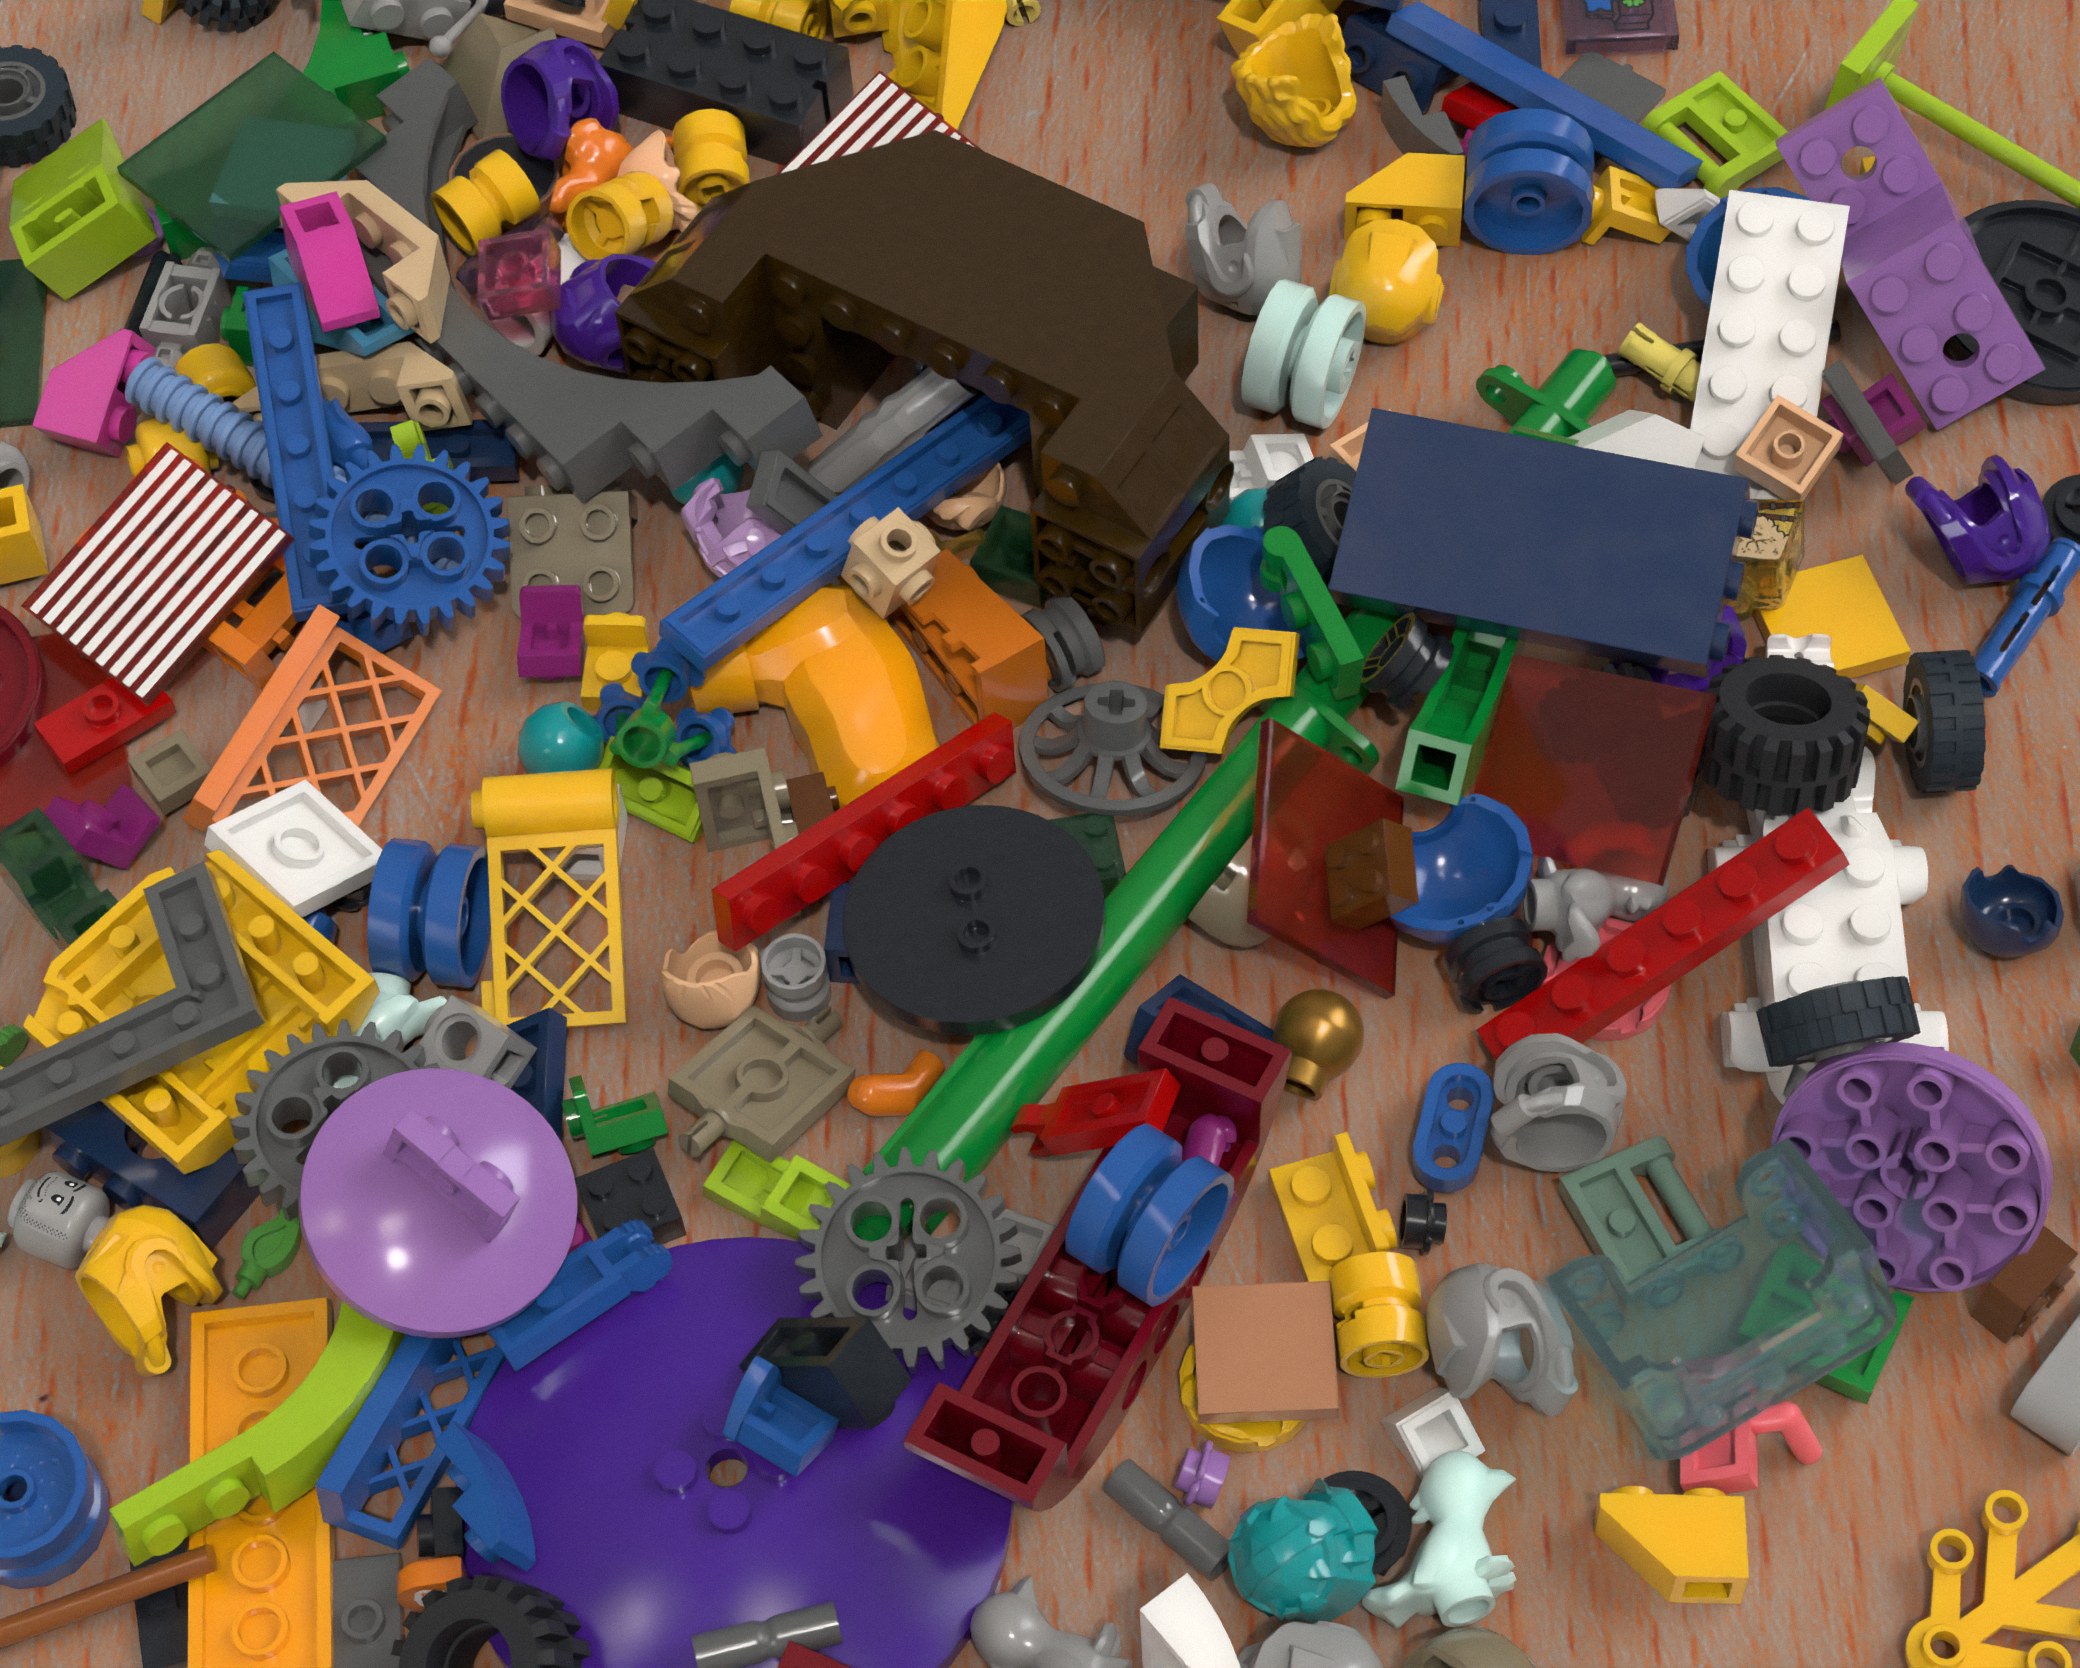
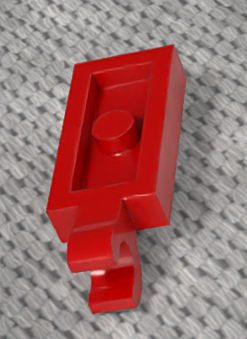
M1167 1068L1062 1087L1055 1103L1043 1105L1031 1103L1021 1106L1010 1130L1014 1134H1021L1023 1132L1036 1134L1030 1152L1036 1157L1059 1156L1115 1146L1132 1129L1145 1123L1162 1132L1168 1122L1169 1114L1181 1084Z

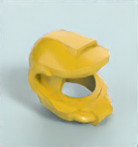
M1399 219L1374 220L1354 230L1350 235L1342 258L1335 262L1329 296L1338 294L1364 302L1366 307L1364 340L1376 344H1398L1413 338L1427 324L1431 325L1436 321L1445 289L1442 278L1437 273L1438 250L1436 244L1421 227Z
M145 1204L119 1211L110 1217L97 1235L75 1274L78 1287L113 1340L124 1353L131 1356L135 1362V1369L138 1374L146 1378L164 1373L171 1365V1357L166 1345L168 1334L161 1301L163 1294L167 1293L184 1304L196 1306L198 1303L213 1304L223 1292L212 1270L218 1260L216 1256L170 1210Z

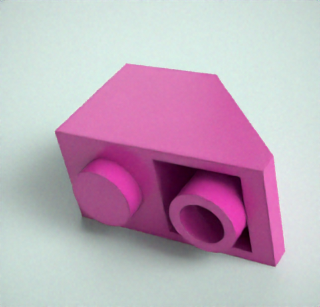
M337 191L279 206L290 265L298 281L303 283L306 298L322 332L347 328L357 323L379 318V306L356 231Z
M122 328L52 369L32 426L58 443L120 458L124 443L130 440L136 426V406L127 403L125 399V386L134 368L146 358L153 357L156 348L135 332Z

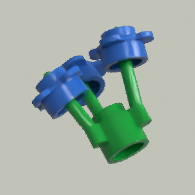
M663 638L658 641L657 647L650 652L636 653L631 662V668L638 675L639 685L646 695L639 697L626 692L624 687L617 682L608 683L600 690L602 702L597 714L592 717L601 726L606 742L609 741L611 735L615 736L609 746L611 753L615 755L620 754L627 763L634 767L650 768L661 761L674 766L680 760L684 766L690 768L689 763L707 760L718 753H737L731 743L730 731L735 724V720L728 709L718 707L711 713H699L693 707L685 708L677 715L676 725L678 728L676 731L671 718L660 710L661 702L672 703L680 700L686 694L689 686L699 687L706 678V671L701 672Z

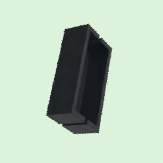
M638 0L625 20L626 30H618L598 60L616 87L620 115L673 131L680 119L697 110L717 109L727 111L738 117L744 125L748 155L786 167L845 109L854 94L848 47L694 0ZM823 143L798 168L809 166Z

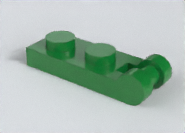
M1277 526L1269 529L1264 534L1262 542L1263 559L1261 560L1259 571L1261 585L1270 592L1280 594V606L1284 620L1291 631L1299 630L1307 645L1306 656L1314 677L1318 681L1325 679L1336 701L1358 694L1361 685L1364 656L1299 535L1289 527Z

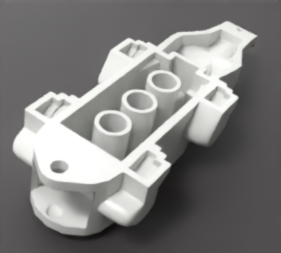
M1773 634L1767 640L1765 658H1769V655H1784L1785 658L1793 659L1801 657L1810 659L1811 663L1817 665L1825 664L1834 668L1830 654L1831 637L1828 635L1809 634L1804 637L1794 638L1787 634ZM1866 746L1864 747L1856 788L1851 789L1850 796L1844 802H1834V807L1827 811L1811 810L1842 849L1850 865L1752 930L1758 997H1748L1746 1003H1735L1733 1011L1721 1013L1720 1025L1724 1067H1737L1744 1071L1765 1072L1771 1091L1782 1105H1784L1791 1091L1802 1077L1819 1063L1809 1062L1784 1067H1769L1756 1014L1758 1009L1812 989L1842 982L1863 981L1892 976H1905L1909 982L1901 905L1914 904L1926 895L1928 889L1927 858L1924 849L1920 846H1902L1900 840H1890L1877 812H1872L1876 765L1872 752ZM1746 809L1751 835H1736L1735 840H1723L1721 847H1709L1707 853L1708 874L1794 817L1792 813H1782L1781 816L1767 815V811L1758 809L1750 811ZM1914 1003L1921 1033L1899 1042L1915 1043L1930 1047H1944L1945 1051L1949 1052L1948 1028L1944 1012L1921 1011L1920 1004Z

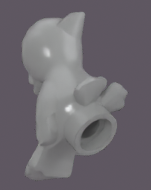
M1627 854L1613 858L1606 869L1598 872L1585 868L1557 870L1555 862L1551 857L1538 858V867L1535 873L1538 879H1529L1528 890L1522 902L1524 923L1529 932L1550 931L1555 935V945L1562 952L1563 961L1573 962L1579 958L1592 956L1601 946L1600 937L1597 932L1609 916L1633 923L1639 921L1666 902L1669 890L1667 873L1657 860L1643 854Z
M1033 1576L1018 1581L1011 1591L988 1596L977 1605L971 1618L972 1643L979 1656L987 1662L989 1668H1133L1132 1660L1119 1657L1122 1644L1120 1643L1116 1624L1105 1622L1099 1630L1096 1640L1079 1634L1058 1631L1051 1626L1039 1607L1034 1591Z

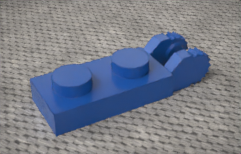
M629 1219L627 1223H622L620 1228L615 1227L593 1242L591 1239L566 1256L556 1276L546 1290L528 1308L509 1321L485 1331L515 1372L631 1294L630 1291L646 1292L656 1285V1281H662V1278L668 1275V1271L672 1269L671 1264L674 1262L671 1259L672 1255L662 1243L659 1245L656 1242L652 1244L654 1239L652 1236L653 1232L642 1220L639 1222L637 1219L634 1221Z

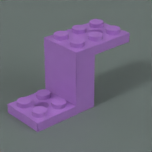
M1881 77L1775 140L1777 148L1811 201L1850 206L1841 259L1846 282L1936 430L1945 427L2045 370L2038 353L1984 265L1968 223ZM1856 146L1867 147L1875 154L1872 168L1862 175L1848 174L1841 167L1843 155L1849 149ZM1959 333L1973 336L1977 340V348L1968 359L1953 361L1943 354L1944 344L1951 336Z

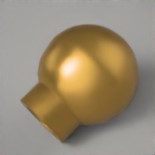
M1326 989L1306 990L1290 998L1278 1012L1275 1020L1273 1041L1292 1050V1059L1283 1089L1302 1098L1319 1100L1322 1098L1329 1079L1336 1078L1349 1070L1360 1055L1364 1044L1363 1022L1355 1006L1344 996Z

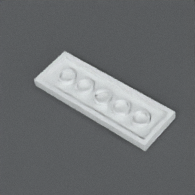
M1729 190L1690 430L1706 437L1694 469L1749 479L1750 500H1756L1760 503H1787L1788 501L1733 469L1735 454L1777 394L1817 417L1823 381L1822 371L1825 368L1850 206ZM1803 502L1800 508L1763 509L1758 511V513L1797 516L1795 522L1774 520L1775 525H1779V531L1782 530L1786 535L1789 534L1784 548L1796 549ZM1756 532V533H1758V534H1753V535H1757V536H1762V535H1763V534H1761V533H1759V532ZM1752 537V541H1749L1747 543L1755 542V544H1758L1757 542L1761 541L1767 544L1764 541L1770 539L1755 540L1754 537Z

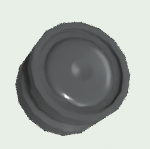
M1054 596L1047 600L1045 609L1042 611L1031 609L1020 615L1044 637L1046 662L1052 675V680L1048 682V686L1053 690L1062 692L1077 682V675L1090 676L1105 666V654L1099 636L1087 614L1071 596L1068 598Z

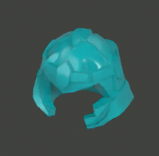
M1321 1478L1315 1480L1311 1492L1304 1494V1500H1295L1283 1495L1281 1498H1272L1263 1502L1258 1501L1240 1515L1239 1523L1231 1539L1227 1540L1229 1545L1228 1560L1234 1586L1245 1601L1248 1600L1259 1611L1264 1612L1269 1617L1276 1615L1280 1620L1285 1618L1288 1621H1308L1312 1624L1318 1621L1330 1622L1352 1610L1375 1585L1376 1580L1372 1566L1375 1559L1374 1540L1379 1531L1367 1510L1348 1488L1331 1487Z

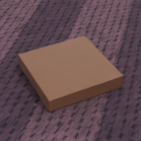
M1330 1281L1192 1286L1199 1424L1339 1418Z

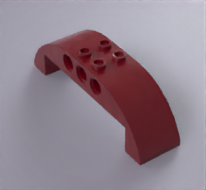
M1168 997L1138 1048V1073L1167 1068L1181 1084L1169 1114L1168 1122L1162 1132L1176 1140L1182 1146L1183 1151L1189 1126L1204 1114L1224 1115L1234 1122L1237 1129V1140L1230 1143L1231 1148L1228 1152H1223L1218 1167L1228 1172L1234 1178V1191L1238 1195V1199L1228 1209L1227 1215L1213 1243L1181 1288L1166 1302L1155 1307L1148 1305L1118 1285V1267L1101 1275L1067 1253L1065 1237L1072 1214L1085 1187L1114 1146L1103 1148L960 1391L938 1382L904 1439L905 1449L1033 1511L1042 1512L1051 1509L1067 1497L1091 1469L1121 1425L1192 1300V1286H1200L1236 1215L1263 1151L1286 1082L1292 1059L1291 1049L1175 998Z

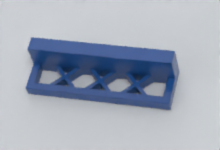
M406 1334L315 1484L323 1522L399 1550L416 1522L417 1514L421 1513L431 1496L432 1488L436 1487L451 1460L436 1444L430 1457L401 1466L396 1450L402 1440L428 1431L432 1432L433 1438L436 1440L442 1434L440 1427L449 1426L453 1421L469 1430L485 1391L506 1360L499 1349L494 1346L466 1357L460 1344L464 1336L455 1338H426ZM453 1354H454L456 1360H455V1361H452V1362H449L450 1359L452 1358ZM479 1371L478 1375L474 1379L472 1373ZM463 1376L468 1392L462 1402L433 1411L428 1396L434 1386ZM422 1408L424 1411V1415L417 1417L418 1413ZM390 1463L392 1470L384 1472ZM416 1480L409 1490L407 1483ZM397 1486L399 1487L404 1501L391 1523L360 1512L369 1496Z

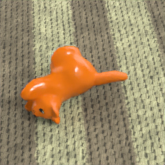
M595 118L579 120L571 127L562 177L558 178L549 207L550 217L545 234L547 238L554 239L559 236L563 227L565 232L568 233L566 215L572 200L582 192L617 178L621 162L635 148L621 134L605 129ZM665 136V140L672 150V136Z

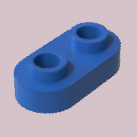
M1467 1063L1446 1065L1437 1070L1428 1083L1413 1145L1412 1166L1419 1181L1434 1191L1449 1193L1462 1190L1473 1182L1479 1171L1493 1110L1494 1089L1488 1075L1474 1065ZM1460 1099L1469 1103L1470 1107L1465 1110L1453 1109L1448 1103ZM1440 1157H1449L1455 1160L1457 1165L1452 1168H1442L1434 1161Z

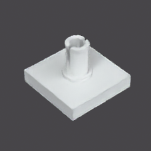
M306 779L208 826L204 843L211 852L218 849L224 852L301 918L372 882L377 861L383 850Z

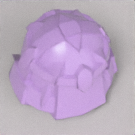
M711 478L698 484L692 491V498L683 507L681 518L693 541L698 542L700 547L698 551L705 564L715 575L721 578L783 534L746 507L750 490L721 494L724 488L720 479Z

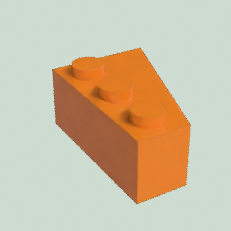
M946 548L940 552L932 572V576L935 578L932 587L913 604L908 605L906 602L888 615L889 619L972 726L993 712H996L1011 720L1014 729L1025 723L1027 717L1034 709L1049 699L1048 682L1052 680V675L1046 662L1044 637L986 585L971 566L962 563Z

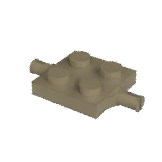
M754 1004L669 1077L668 1096L700 1117L692 1126L679 1135L678 1140L686 1153L691 1150V1156L698 1157L719 1136H727L743 1144L770 1163L773 1162L848 1092V1087L855 1078L856 1069L831 1054L823 1044L831 1035L842 1028L843 1020L841 1015L835 1009L831 1013V1007L824 1006L804 1026H797L777 1020Z

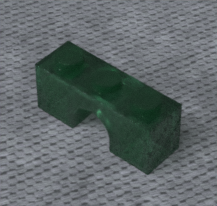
M39 807L0 831V875L3 881L62 952L119 902L108 888L103 892L99 891L81 865L71 844Z

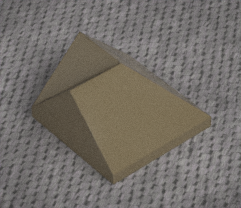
M479 12L441 67L459 83L478 120V123L470 128L476 140L493 134L512 133L505 119L501 103V83L504 72L513 60L537 43L556 39L553 27L537 31Z

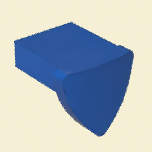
M757 1355L752 1360L737 1389L722 1436L734 1443H741L797 1477L834 1440L839 1419L782 1386V1374L779 1368Z

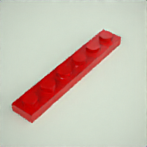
M993 712L711 889L718 941L737 952L854 877L868 856L896 831L930 814L963 807L1016 773L1012 721Z
M1807 807L1600 946L1592 956L1582 958L1476 1029L1495 1060L1511 1044L1531 1034L1558 1033L1582 1044L1850 865L1842 849L1811 809Z

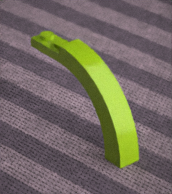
M342 1300L337 1323L329 1343L318 1362L301 1385L280 1406L237 1437L109 1509L120 1545L134 1567L153 1556H160L171 1552L186 1537L215 1520L235 1515L244 1508L248 1501L260 1494L275 1514L311 1490L406 1334L374 1323L360 1315Z

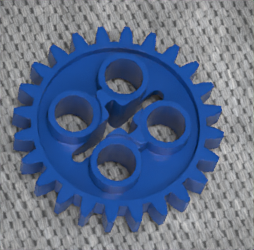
M394 444L391 447L389 461L382 462L375 452L369 450L367 451L366 469L362 470L352 462H346L345 479L347 483L329 477L327 480V494L330 498L316 497L315 515L319 518L309 520V537L315 540L309 543L310 561L321 562L316 566V580L318 583L332 582L329 587L330 602H340L349 597L348 618L353 620L367 610L371 613V630L374 631L382 625L386 618L394 620L396 636H402L407 622H416L422 636H428L430 620L438 618L447 630L453 629V611L456 609L472 619L475 616L476 608L473 596L486 602L492 600L493 585L490 581L503 582L505 565L500 561L509 560L510 542L504 540V538L509 536L510 522L509 519L498 517L502 514V498H486L489 493L490 480L484 477L470 483L471 463L466 461L454 470L448 468V451L443 450L434 462L427 461L424 446L421 444L417 445L412 459H404L397 444ZM434 502L446 505L450 510L437 515L425 512L422 507ZM369 510H379L387 514L388 517L379 522H369L360 515ZM455 531H462L464 535L460 536ZM405 536H413L415 543H407ZM359 543L365 547L363 549H358L355 547V545ZM441 557H448L456 560L460 565L451 570H441L434 567L431 562ZM378 565H389L395 568L398 573L392 577L379 578L370 573L369 570Z

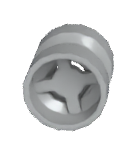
M793 933L782 935L773 940L764 950L761 959L769 1005L775 1014L785 1020L794 1022L810 1020L822 1007L829 1005L832 995L825 951L818 941L808 935Z

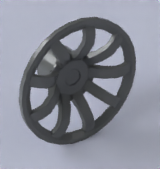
M1122 681L1087 684L1070 688L1051 696L1038 705L1027 717L1020 732L1019 743L1022 767L1031 782L1045 795L1076 810L1104 816H1129L1148 813L1167 807L1183 798L1197 785L1204 773L1208 753L1192 751L1190 763H1180L1173 761L1160 751L1157 745L1160 746L1161 730L1156 729L1151 723L1162 711L1165 695L1152 689ZM1085 698L1083 716L1073 715L1063 707V705L1072 701ZM1048 716L1063 729L1070 730L1067 734L1053 739L1036 736L1040 725ZM1076 747L1072 756L1053 771L1046 772L1037 759L1036 753L1040 755H1057ZM1139 754L1163 775L1177 780L1161 791H1155L1147 780ZM1093 756L1098 757L1094 782L1089 796L1063 786L1072 781L1087 766ZM1115 760L1122 761L1127 779L1138 798L1125 800L1107 799Z

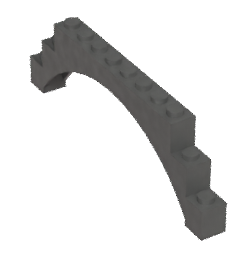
M429 57L376 95L387 115L381 121L387 134L357 155L351 165L360 180H368L439 236L450 275L440 338L432 344L416 332L403 338L407 339L414 335L416 337L414 343L417 347L453 370L465 398L471 394L476 397L474 399L475 405L493 428L496 429L501 424L507 428L504 430L506 436L523 458L527 460L533 454L538 458L536 464L539 470L557 491L566 486L582 503H585L635 465L647 479L656 474L674 492L724 453L737 466L740 467L747 462L756 471L762 451L779 450L788 458L793 459L823 436L805 396L771 365L758 375L708 382L660 383L623 380L578 371L541 358L509 341L469 308L455 290L447 262L444 227L438 219L430 199L432 192L449 181V170L458 155L466 131L478 123L459 83ZM357 237L371 284L389 299L382 273L394 264L389 256L377 247L373 249L368 248Z

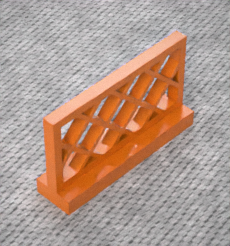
M318 604L193 797L182 820L204 833L208 826L229 817L239 801L264 796L266 799L305 779L320 793L319 786L350 780L357 805L353 811L343 812V814L358 827L442 690L336 626L340 616ZM336 648L360 663L364 680L334 685L328 661ZM375 672L383 677L376 678ZM319 676L323 688L311 689ZM401 687L422 701L413 714L388 718L380 690ZM368 692L376 721L346 726L338 697ZM326 700L334 728L304 733L297 711L300 704ZM289 723L292 736L279 738ZM404 728L395 742L392 730ZM380 732L387 755L384 762L358 766L350 737ZM338 740L346 769L316 774L308 745ZM296 748L304 777L273 782L266 760L269 753ZM258 772L261 785L248 787ZM374 776L365 791L362 778Z

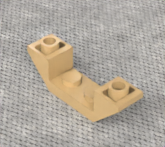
M368 180L285 183L276 189L281 206L337 191L354 225L357 237L368 248L373 249L377 247L389 256L394 264L382 273L389 299L386 300V307L392 319L403 330L411 328L430 344L440 338L450 275L439 236ZM280 215L279 219H280L281 226H282V228H283L282 220H281V215Z
M410 341L389 344L367 356L347 351L316 355L322 395L329 401L337 398L346 413L404 405L410 420L413 419L414 422L419 421L423 431L472 425L474 416L454 371ZM257 386L232 402L238 407L239 412H248L253 415L254 421H263Z

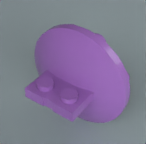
M1884 1042L1867 1044L1859 1051L1827 1058L1806 1073L1795 1085L1781 1109L1772 1136V1172L1779 1196L1789 1217L1807 1239L1823 1254L1845 1269L1865 1278L1870 1284L1880 1288L1892 1287L1916 1292H1958L1992 1280L2016 1254H2026L2044 1225L2052 1200L2053 1167L2045 1137L2029 1109L2008 1086L1993 1074L1970 1060L1945 1051L1944 1047H1930L1915 1043Z
M426 1068L396 1073L379 1079L354 1093L334 1110L316 1135L306 1157L300 1178L298 1213L301 1232L313 1264L333 1292L349 1307L374 1323L396 1332L426 1338H455L484 1332L509 1321L528 1308L546 1290L565 1260L572 1243L577 1217V1190L574 1173L560 1139L545 1118L528 1101L498 1082L480 1075L452 1069Z

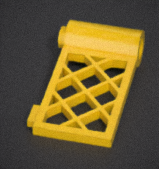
M614 768L483 777L482 790H472L473 826L475 829H485L488 855L493 980L481 981L482 1009L504 1025L525 1018L511 1017L510 992L529 972L554 994L540 1011L549 1007L555 1010L563 1002L574 1012L562 1014L567 1017V1029L628 1025L618 843L619 797ZM604 847L605 871L587 891L561 869L579 848ZM562 850L553 862L541 851ZM531 852L547 868L527 891L520 895L504 881L503 854ZM555 874L581 896L557 925L553 924L530 903ZM605 886L607 909L595 899ZM505 891L517 901L507 913ZM589 904L607 919L608 923L607 937L590 955L564 933ZM526 908L551 931L524 960L507 945V928ZM558 938L585 960L560 989H557L533 967ZM608 950L610 973L598 963ZM508 955L520 964L510 977ZM592 968L611 983V1011L584 1012L567 997Z

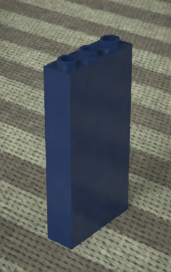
M1372 408L1328 590L1335 603L1400 617L1414 612L1424 621L1708 678L1712 660L1724 662L1731 624L1722 623V616L1726 599L1737 601L1744 578L1745 563L1735 561L1740 538L1752 539L1760 502L1750 500L1749 479Z

